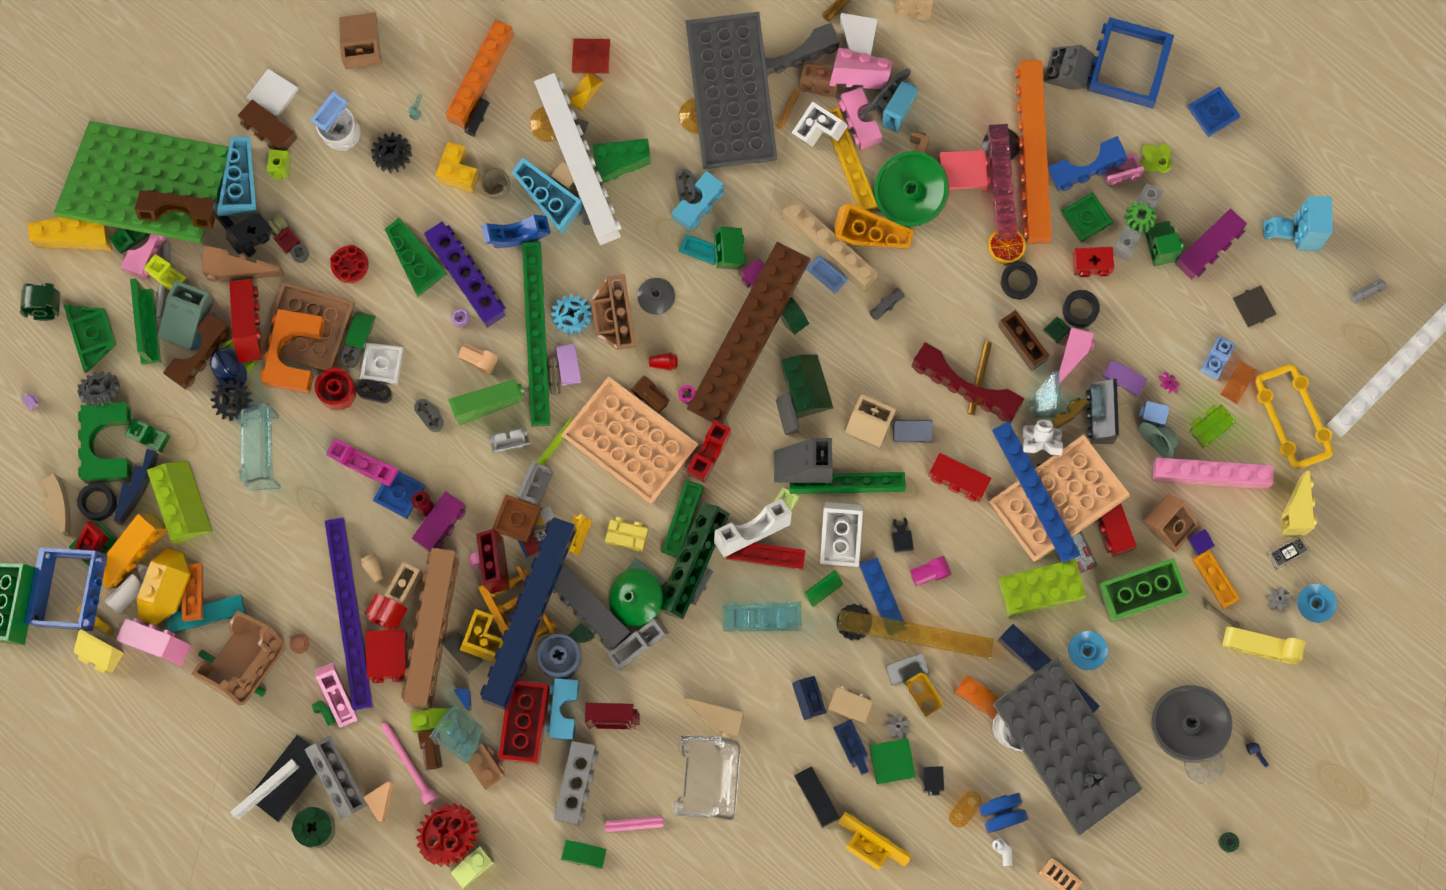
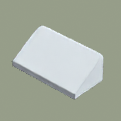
M131 574L105 600V603L117 613H121L138 596L143 582L137 576Z

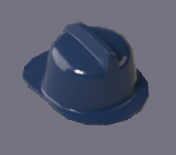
M221 348L212 355L210 368L221 386H223L222 381H227L229 384L230 380H235V384L241 381V387L245 384L247 371L243 363H239L234 350ZM233 387L227 388V390H232V391L237 390L236 388H233Z

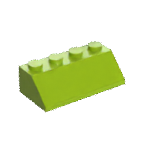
M189 461L164 463L147 470L170 540L177 545L212 532Z

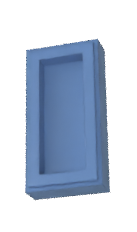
M820 255L807 268L810 274L835 294L848 281V278Z

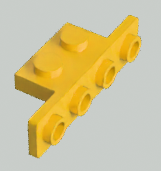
M844 812L838 822L854 834L845 849L878 871L887 857H890L903 867L907 865L912 857L905 849L898 847L887 837L875 832L872 827L863 824L854 815Z

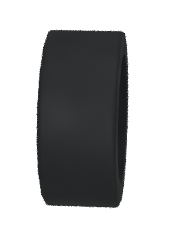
M1018 261L1011 263L1005 268L1000 284L1007 296L1012 299L1021 300L1033 293L1038 277L1031 265ZM1020 270L1029 275L1030 285L1027 289L1016 291L1009 286L1008 277L1013 271Z
M1077 290L1067 296L1063 304L1062 313L1070 325L1084 328L1090 326L1096 320L1100 312V304L1093 293L1087 290ZM1082 298L1089 301L1092 306V313L1088 318L1078 319L1071 314L1070 305L1075 299Z
M92 483L85 486L79 492L77 498V507L90 520L102 521L109 518L114 513L117 505L116 496L113 491L100 483ZM95 491L105 493L108 498L107 506L99 513L90 512L86 507L87 498Z

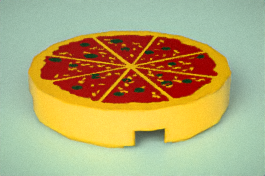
M1010 227L996 230L990 236L988 242L990 256L997 263L1003 265H1010L1021 259L1026 249L1023 235Z

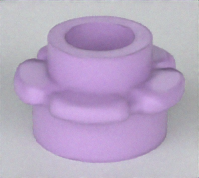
M463 309L456 310L451 316V320L456 327L466 326L469 323L470 315Z
M25 393V396L21 399L24 405L29 410L38 408V398L33 393L30 395Z

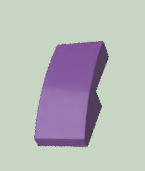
M1113 360L1109 362L1102 376L1106 380L1117 379V387L1122 386L1134 396L1140 395L1147 381L1142 375Z

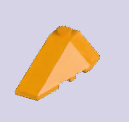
M846 203L839 208L834 223L835 238L851 245L908 249L914 234V230L850 203Z

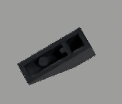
M812 767L794 775L821 828L840 819Z

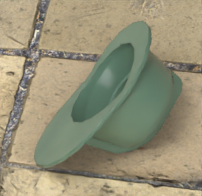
M1146 422L1139 425L1140 434L1163 458L1172 459L1174 450L1180 445V440L1174 431L1169 427H1155Z

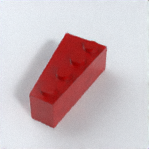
M252 279L229 282L232 340L239 363L262 360L261 331L259 328L261 322L260 316L257 311H260L259 301L256 300V297H259L258 287L253 285Z

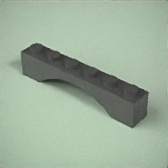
M832 23L815 28L810 37L796 50L776 58H765L767 77L772 73H782L791 66L798 67L804 61H814L820 55L835 53L839 48L840 42Z

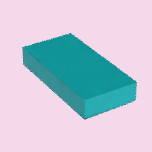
M687 234L685 235L679 253L715 265V244Z

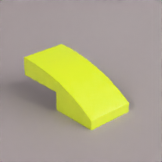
M156 254L144 267L148 274L169 290H171L175 280L182 283L187 281V277L173 269L169 262Z

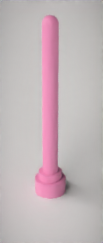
M383 722L381 725L383 731L422 792L421 800L425 806L430 805L439 798L435 790L432 791L431 788L427 787L387 722Z

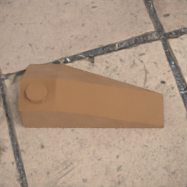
M203 246L202 272L209 281H234L284 275V271L279 266L260 260H255V263H253L246 256L239 255L234 257L228 254L227 250Z

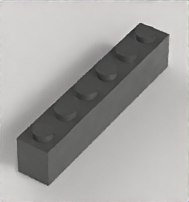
M563 564L553 593L558 592L562 596L560 601L567 608L571 606L575 610L573 614L580 621L584 619L589 624L587 629L593 635L598 634L602 638L600 642L607 649L610 647L615 649L631 635L630 632Z

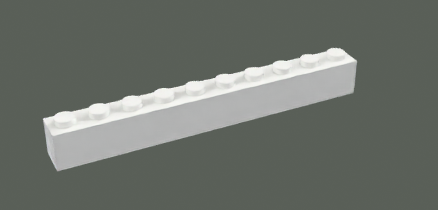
M555 73L534 81L599 245L620 238L619 230L622 228L618 219L614 220L612 214H615L612 203L608 204L606 198L609 196L605 187L601 188L599 184L603 181L599 171L595 172L593 169L596 166L592 155L588 156L587 151L590 149L586 140L582 141L580 137L584 134L580 124L576 125L574 120H577L574 110H569L568 105L571 102L567 93L563 95L562 90L565 87L561 78L557 79Z
M1446 303L1327 424L1340 438L1446 331Z

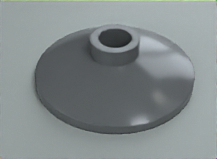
M651 278L640 286L637 299L640 307L645 312L658 315L667 312L672 307L675 300V292L668 281L661 278ZM653 292H659L657 297H654L652 294Z

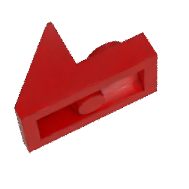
M91 520L85 524L74 548L76 550L98 552L108 542L109 538Z

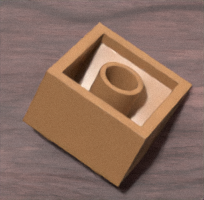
M1167 494L1143 521L1149 531L1173 552H1176L1200 525L1185 502L1170 494Z

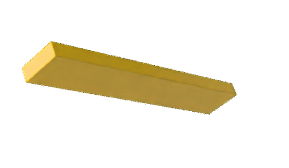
M839 107L828 110V112L844 122ZM846 128L838 141L832 137L830 139L857 207L872 211L877 209L878 205Z

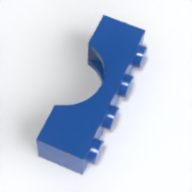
M1116 136L1100 143L1099 155L1089 165L1075 166L1065 159L1049 166L1048 169L1057 190L1067 191L1078 182L1080 184L1085 183L1096 174L1100 176L1108 172V169L1112 167L1118 168L1123 166L1128 159L1119 137Z

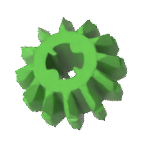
M1140 201L1139 205L1133 202L1132 207H1127L1124 219L1127 220L1126 226L1132 225L1131 231H1134L1136 228L1138 233H1141L1142 229L1148 232L1149 227H1154L1157 215H1154L1155 208L1149 209L1150 203H1147L1145 206L1143 201Z

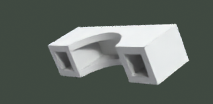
M781 498L765 506L756 518L746 524L734 525L731 522L715 530L714 544L723 557H726L789 526L792 512Z

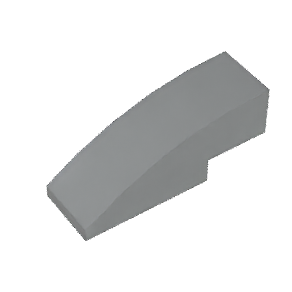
M659 618L652 619L607 655L616 668L620 670L670 633Z

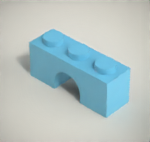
M707 171L695 184V191L702 196L701 201L697 204H690L683 199L671 213L672 219L689 232L700 225L703 215L709 214L713 208L712 204L716 200L719 201L725 193L724 183Z
M555 678L554 683H551L550 695H553V701L548 706V714L551 715V720L546 725V734H549L550 739L574 741L576 721L564 718L561 714V709L567 702H578L580 685L578 680Z

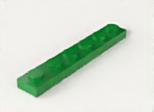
M905 472L832 473V483H790V494L906 492Z

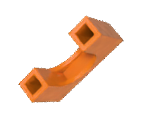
M277 310V315H274L272 325L274 326L273 333H270L268 343L270 344L269 351H266L264 356V362H266L265 369H262L260 374V380H262L265 387L310 394L314 378L312 372L285 366L281 361L280 355L283 345L293 337L303 336L322 340L326 323L322 316Z

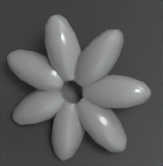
M1283 587L1279 592L1271 588L1272 595L1266 596L1267 600L1273 601L1269 608L1272 609L1277 605L1278 611L1282 612L1283 606L1290 607L1286 600L1291 598V595H1284Z
M901 714L898 715L897 720L892 716L889 717L892 724L886 725L885 728L892 730L889 735L890 738L897 733L898 738L901 740L903 733H910V730L905 727L910 723L909 720L902 721Z

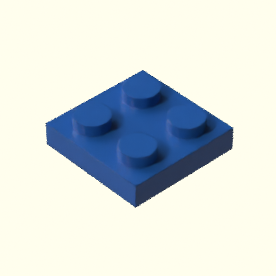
M1220 86L1192 102L1187 107L1208 137L1240 118L1239 113Z
M398 471L390 487L384 484L380 486L373 502L408 519L414 508L411 504L412 496L419 491H424L426 485Z

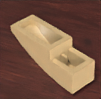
M53 473L40 481L49 496L43 503L60 532L68 536L70 535L71 528L69 501L60 478Z

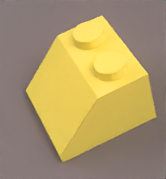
M81 629L78 632L74 653L79 655L77 659L87 665L89 662L95 664L94 669L103 674L106 671L112 673L124 653Z

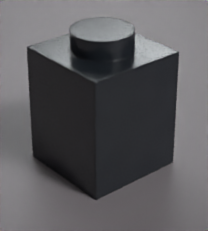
M943 766L923 767V793L928 792V796H939L940 792L944 791Z

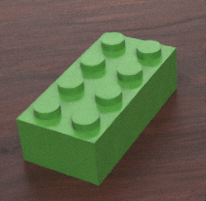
M1174 558L1101 582L1097 586L1111 623L1184 599L1188 595Z

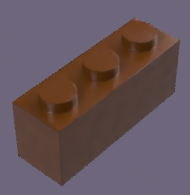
M253 99L238 114L241 120L240 125L247 131L251 129L255 132L253 135L261 142L265 140L271 150L287 151L297 140L292 130Z
M1016 310L1000 320L998 327L1031 372L1047 362L1050 355Z

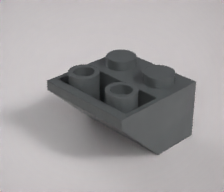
M1083 45L1052 48L1043 81L1070 90L1085 88L1094 54Z

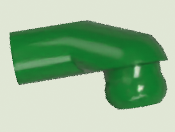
M319 700L317 703L312 704L314 713L321 711L327 726L336 723L330 707L323 701Z

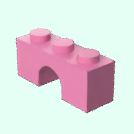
M862 87L841 94L840 102H838L841 112H845L847 116L845 118L847 127L849 129L852 128L854 144L859 145L860 150L881 143L882 135L876 120L863 122L858 118V115L868 107V101Z

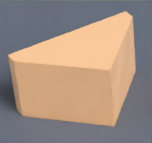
M391 782L384 783L363 797L376 819L382 823H385L394 785Z

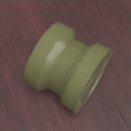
M279 213L275 214L273 219L266 221L276 235L289 227Z

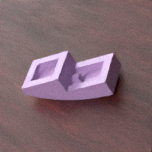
M575 344L556 347L562 385L581 383Z

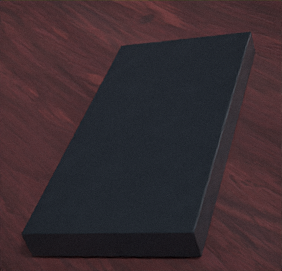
M296 735L252 791L253 793L291 759L297 762L300 767L257 804L260 809L277 822L281 821L317 775L305 751L311 745L298 735Z

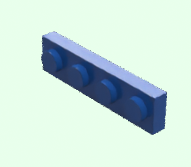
M878 557L859 564L888 637L907 630Z

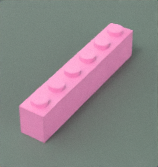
M1156 458L1153 462L1152 481L1269 489L1273 485V466Z

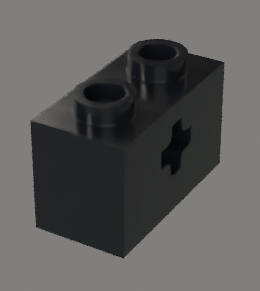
M257 213L229 227L226 239L235 251L241 254L251 251L259 244L268 242L272 228L261 214Z

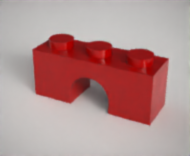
M715 420L713 421L698 454H695L687 469L689 476L703 483L706 482L731 436V428Z

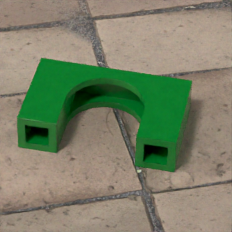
M127 402L105 403L103 406L97 404L96 407L93 404L89 406L81 405V411L78 412V420L81 422V430H78V439L81 441V448L78 449V457L81 460V467L78 468L79 478L86 484L131 481L132 462L129 459H101L96 456L94 451V440L101 430L111 426L131 424V406Z

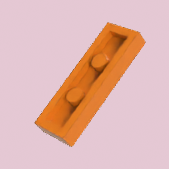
M202 563L188 564L191 575L182 596V620L184 622L203 620Z

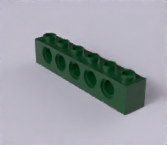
M703 502L663 590V603L660 611L669 616L680 619L685 617L716 547L714 544L715 530L725 526L730 513L719 506Z

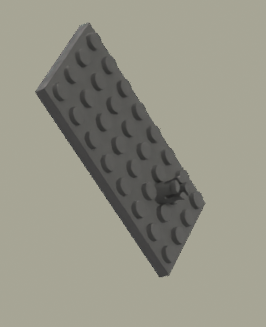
M751 12L685 20L703 170L777 161L760 13Z
M1054 658L992 703L1078 835L1084 833L1142 790L1058 658Z

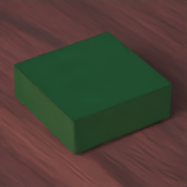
M1057 316L1043 331L1058 343L1071 329Z

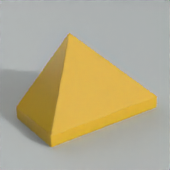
M587 72L569 96L571 104L582 111L603 84V81Z

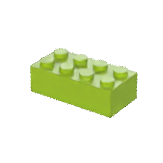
M1076 559L1064 564L1060 562L1002 576L998 580L1008 618L1082 601L1086 597Z

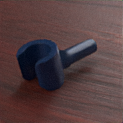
M1252 742L1246 745L1249 755L1256 753L1264 767L1269 765L1260 752L1259 744Z

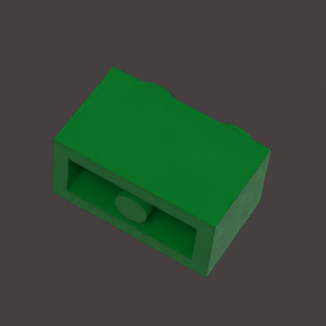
M721 226L714 232L716 268L737 270L745 264L746 254L743 247L745 239L742 234V228Z

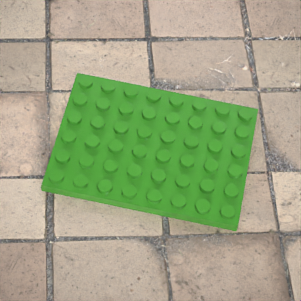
M89 121L54 214L63 218L201 243L206 228L194 227L192 219L183 212L174 211L166 213L157 222L139 220L135 212L140 190H152L159 193L190 195L198 198L207 197L216 202L223 183L229 147Z

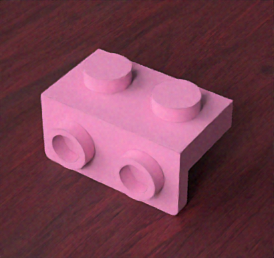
M1136 153L1127 155L1128 161H1125L1123 166L1118 168L1112 167L1103 174L1106 186L1111 184L1112 186H1117L1125 180L1130 179V181L1141 178L1144 167L1140 166Z

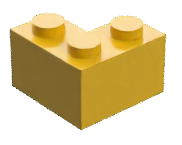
M447 141L435 176L438 183L474 193L479 174L476 168L464 165L468 155L465 146Z
M477 609L474 610L460 651L493 663L496 662V651L502 647L504 641L487 633L494 615Z

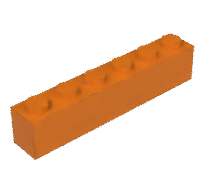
M495 19L446 112L448 122L461 128H466L471 118V112H474L479 98L482 97L514 36L512 26Z

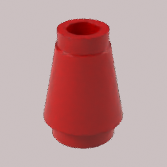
M670 352L649 357V367L668 371L677 369V354Z

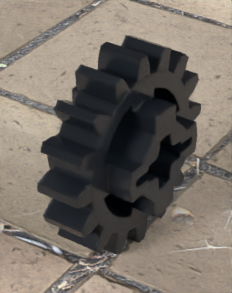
M394 132L391 133L390 137L386 133L383 139L378 137L379 143H373L376 149H371L373 154L372 160L376 162V167L381 166L383 172L388 169L389 173H392L393 169L398 173L399 167L405 169L404 163H410L408 157L412 156L411 151H409L412 148L408 144L407 139L404 138L402 140L401 134L395 137Z
M230 380L229 384L227 381H222L223 386L216 385L218 391H212L215 398L210 399V401L215 402L212 409H218L216 415L223 414V420L229 416V421H234V416L237 420H240V414L243 416L248 415L245 410L252 409L248 404L253 402V399H249L252 392H246L247 385L241 387L242 382L238 381L235 384V380ZM233 387L237 390L231 392L230 390H227V388ZM229 397H234L233 404L229 403L231 400ZM233 408L237 412L229 413L227 412V410Z

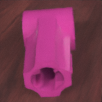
M945 556L935 558L929 561L928 564L910 570L915 586L932 580H941L952 575Z

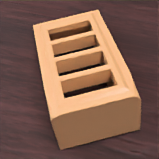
M1052 857L1049 858L1039 872L1040 876L1059 890H1067L1066 888L1072 880L1075 884L1070 890H1078L1083 883ZM1052 866H1055L1056 869L1053 871L1051 876H1049L1047 873L1052 868ZM1059 870H1060V871L1063 872V873L1060 875V877H1059L1058 880L1056 881V880H1054V877L1056 876V874H1057V873L1059 872ZM1068 876L1069 878L1063 886L1060 885L1063 878Z

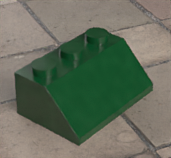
M817 354L796 355L781 360L782 372L792 397L797 419L833 409Z

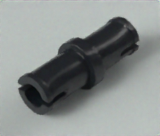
M479 98L464 130L466 134L475 137L480 123L484 121V114L490 102Z

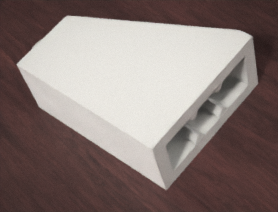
M841 13L840 26L847 49L858 53H867L871 56L877 19Z

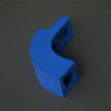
M533 214L525 220L508 225L486 223L481 226L485 244H493L494 248L516 247L522 245V243L537 241L551 234L547 216Z

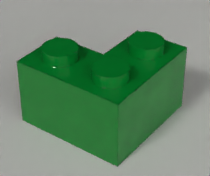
M1170 221L1156 223L1154 227H1149L1150 229L1148 232H1145L1153 266L1176 262L1184 246L1182 239L1178 237V233H1175L1174 227L1170 225Z

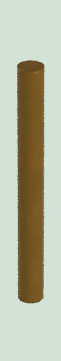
M989 341L984 342L974 383L978 387L982 386L992 343ZM974 402L969 403L967 414L975 415L977 404Z

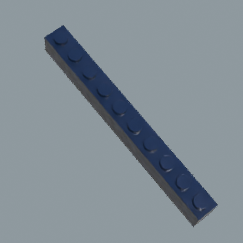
M555 517L552 518L551 522L547 523L545 533L547 534L545 539L539 543V554L537 558L534 557L531 563L532 571L530 576L527 575L525 578L523 594L520 593L517 598L516 604L518 607L516 612L513 611L510 616L509 622L511 624L509 629L504 631L502 647L496 651L495 665L490 667L487 675L489 677L487 685L484 684L481 689L480 696H482L481 699L484 703L504 710L507 709L577 531L575 524Z

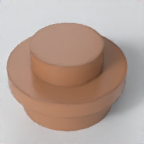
M297 634L290 640V648L297 654H302L309 648V639L305 635Z

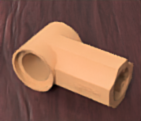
M467 343L461 347L458 355L459 359L476 366L479 371L491 375L499 359L494 353L487 350L482 351Z

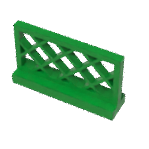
M136 278L130 279L137 352L140 354V363L145 365L161 362L159 338L157 337V317H155L154 290L152 288L145 289Z

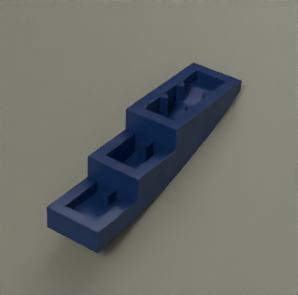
M147 449L143 466L134 467L131 483L122 484L114 521L118 524L123 525L143 496L150 481L147 470L155 467L159 456L156 451Z

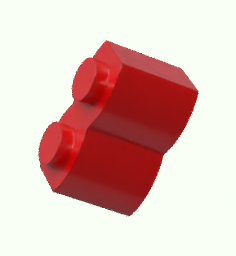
M375 593L364 614L369 616V621L390 630L391 627L394 629L398 628L408 608L392 599Z

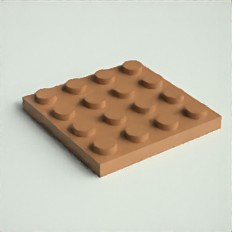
M282 282L261 343V354L265 355V352L269 351L270 344L268 343L269 334L273 333L274 326L272 325L273 316L277 315L278 309L322 316L326 321L322 340L303 336L293 337L283 345L280 357L281 360L323 372L329 368H334L355 302Z

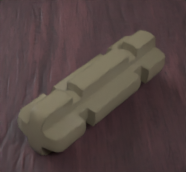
M558 358L548 359L549 384L551 385L550 394L559 395L561 393Z

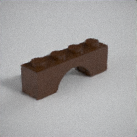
M140 190L135 206V212L139 220L157 222L164 214L178 211L187 214L192 219L194 227L213 229L218 211L215 200L207 197L198 198L190 195L159 193L152 190Z
M210 313L206 315L197 327L202 337V343L198 352L187 359L174 358L163 372L165 376L185 390L194 383L198 372L205 369L207 360L218 350L220 343L224 342L230 335L229 331L231 329Z

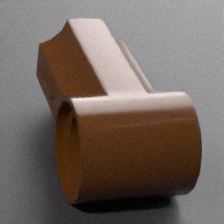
M645 375L631 388V391L639 399L645 400L658 413L663 411L670 402Z
M439 729L418 732L420 748L423 750L425 770L443 767Z

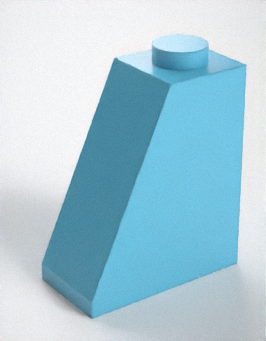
M903 81L900 83L883 112L882 126L899 133L918 95L919 89L913 83H905Z

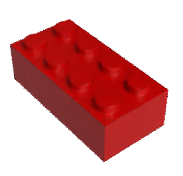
M517 681L507 709L504 711L498 754L499 760L540 764L550 690L548 684Z

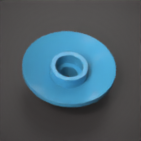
M1311 584L1299 593L1297 606L1305 619L1314 623H1322L1334 615L1337 608V600L1334 593L1328 587L1321 584ZM1313 601L1318 602V608L1313 607Z
M1083 631L1072 638L1068 653L1071 661L1078 668L1094 670L1105 662L1108 655V647L1105 640L1099 634L1092 631ZM1085 648L1090 649V655L1084 653Z

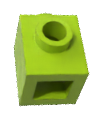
M269 150L267 172L273 179L282 180L283 178H289L292 157L288 151Z

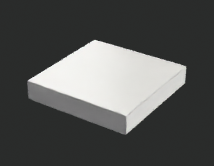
M267 69L246 98L249 101L253 99L278 119L299 89L270 69Z
M366 342L360 380L398 385L404 347Z

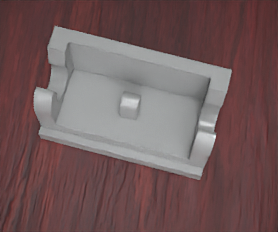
M532 461L517 495L518 499L539 506L553 471L546 466Z

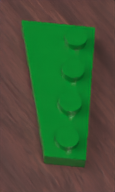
M400 218L385 228L417 297L421 296L447 275L445 270Z

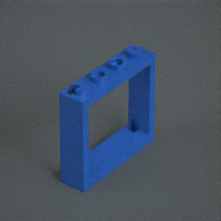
M1109 17L1108 23H1104L1101 34H1104L1103 40L1099 39L1096 48L1099 51L1098 57L1094 56L1091 67H1094V72L1089 73L1086 83L1090 84L1088 91L1153 109L1174 35ZM1111 31L1163 45L1149 96L1097 82Z
M39 547L24 623L43 628L93 631L107 555L90 550ZM56 558L90 560L78 623L44 620Z

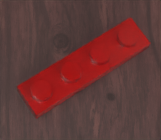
M752 543L726 556V560L803 570L806 550Z

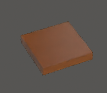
M505 495L492 529L494 528L499 534L528 544L542 507Z

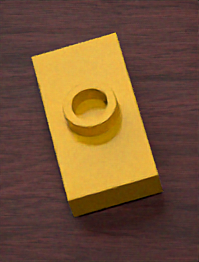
M79 605V607L76 609L79 613L81 611L82 605ZM96 615L93 629L98 627L105 634L111 636L114 629Z

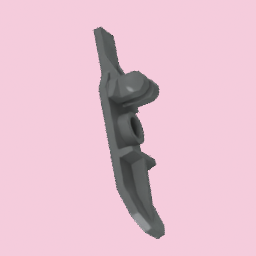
M907 68L899 72L862 112L860 119H863L869 112L876 109L883 113L888 105L886 99L890 94H894L900 83L910 75L911 70Z

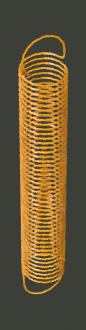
M794 90L790 96L791 98L788 100L790 102V109L793 108L797 100ZM789 102L786 104L788 106V113L791 112L789 110ZM787 106L784 108L786 110V117L789 116L787 114ZM785 110L778 121L781 131L787 121Z

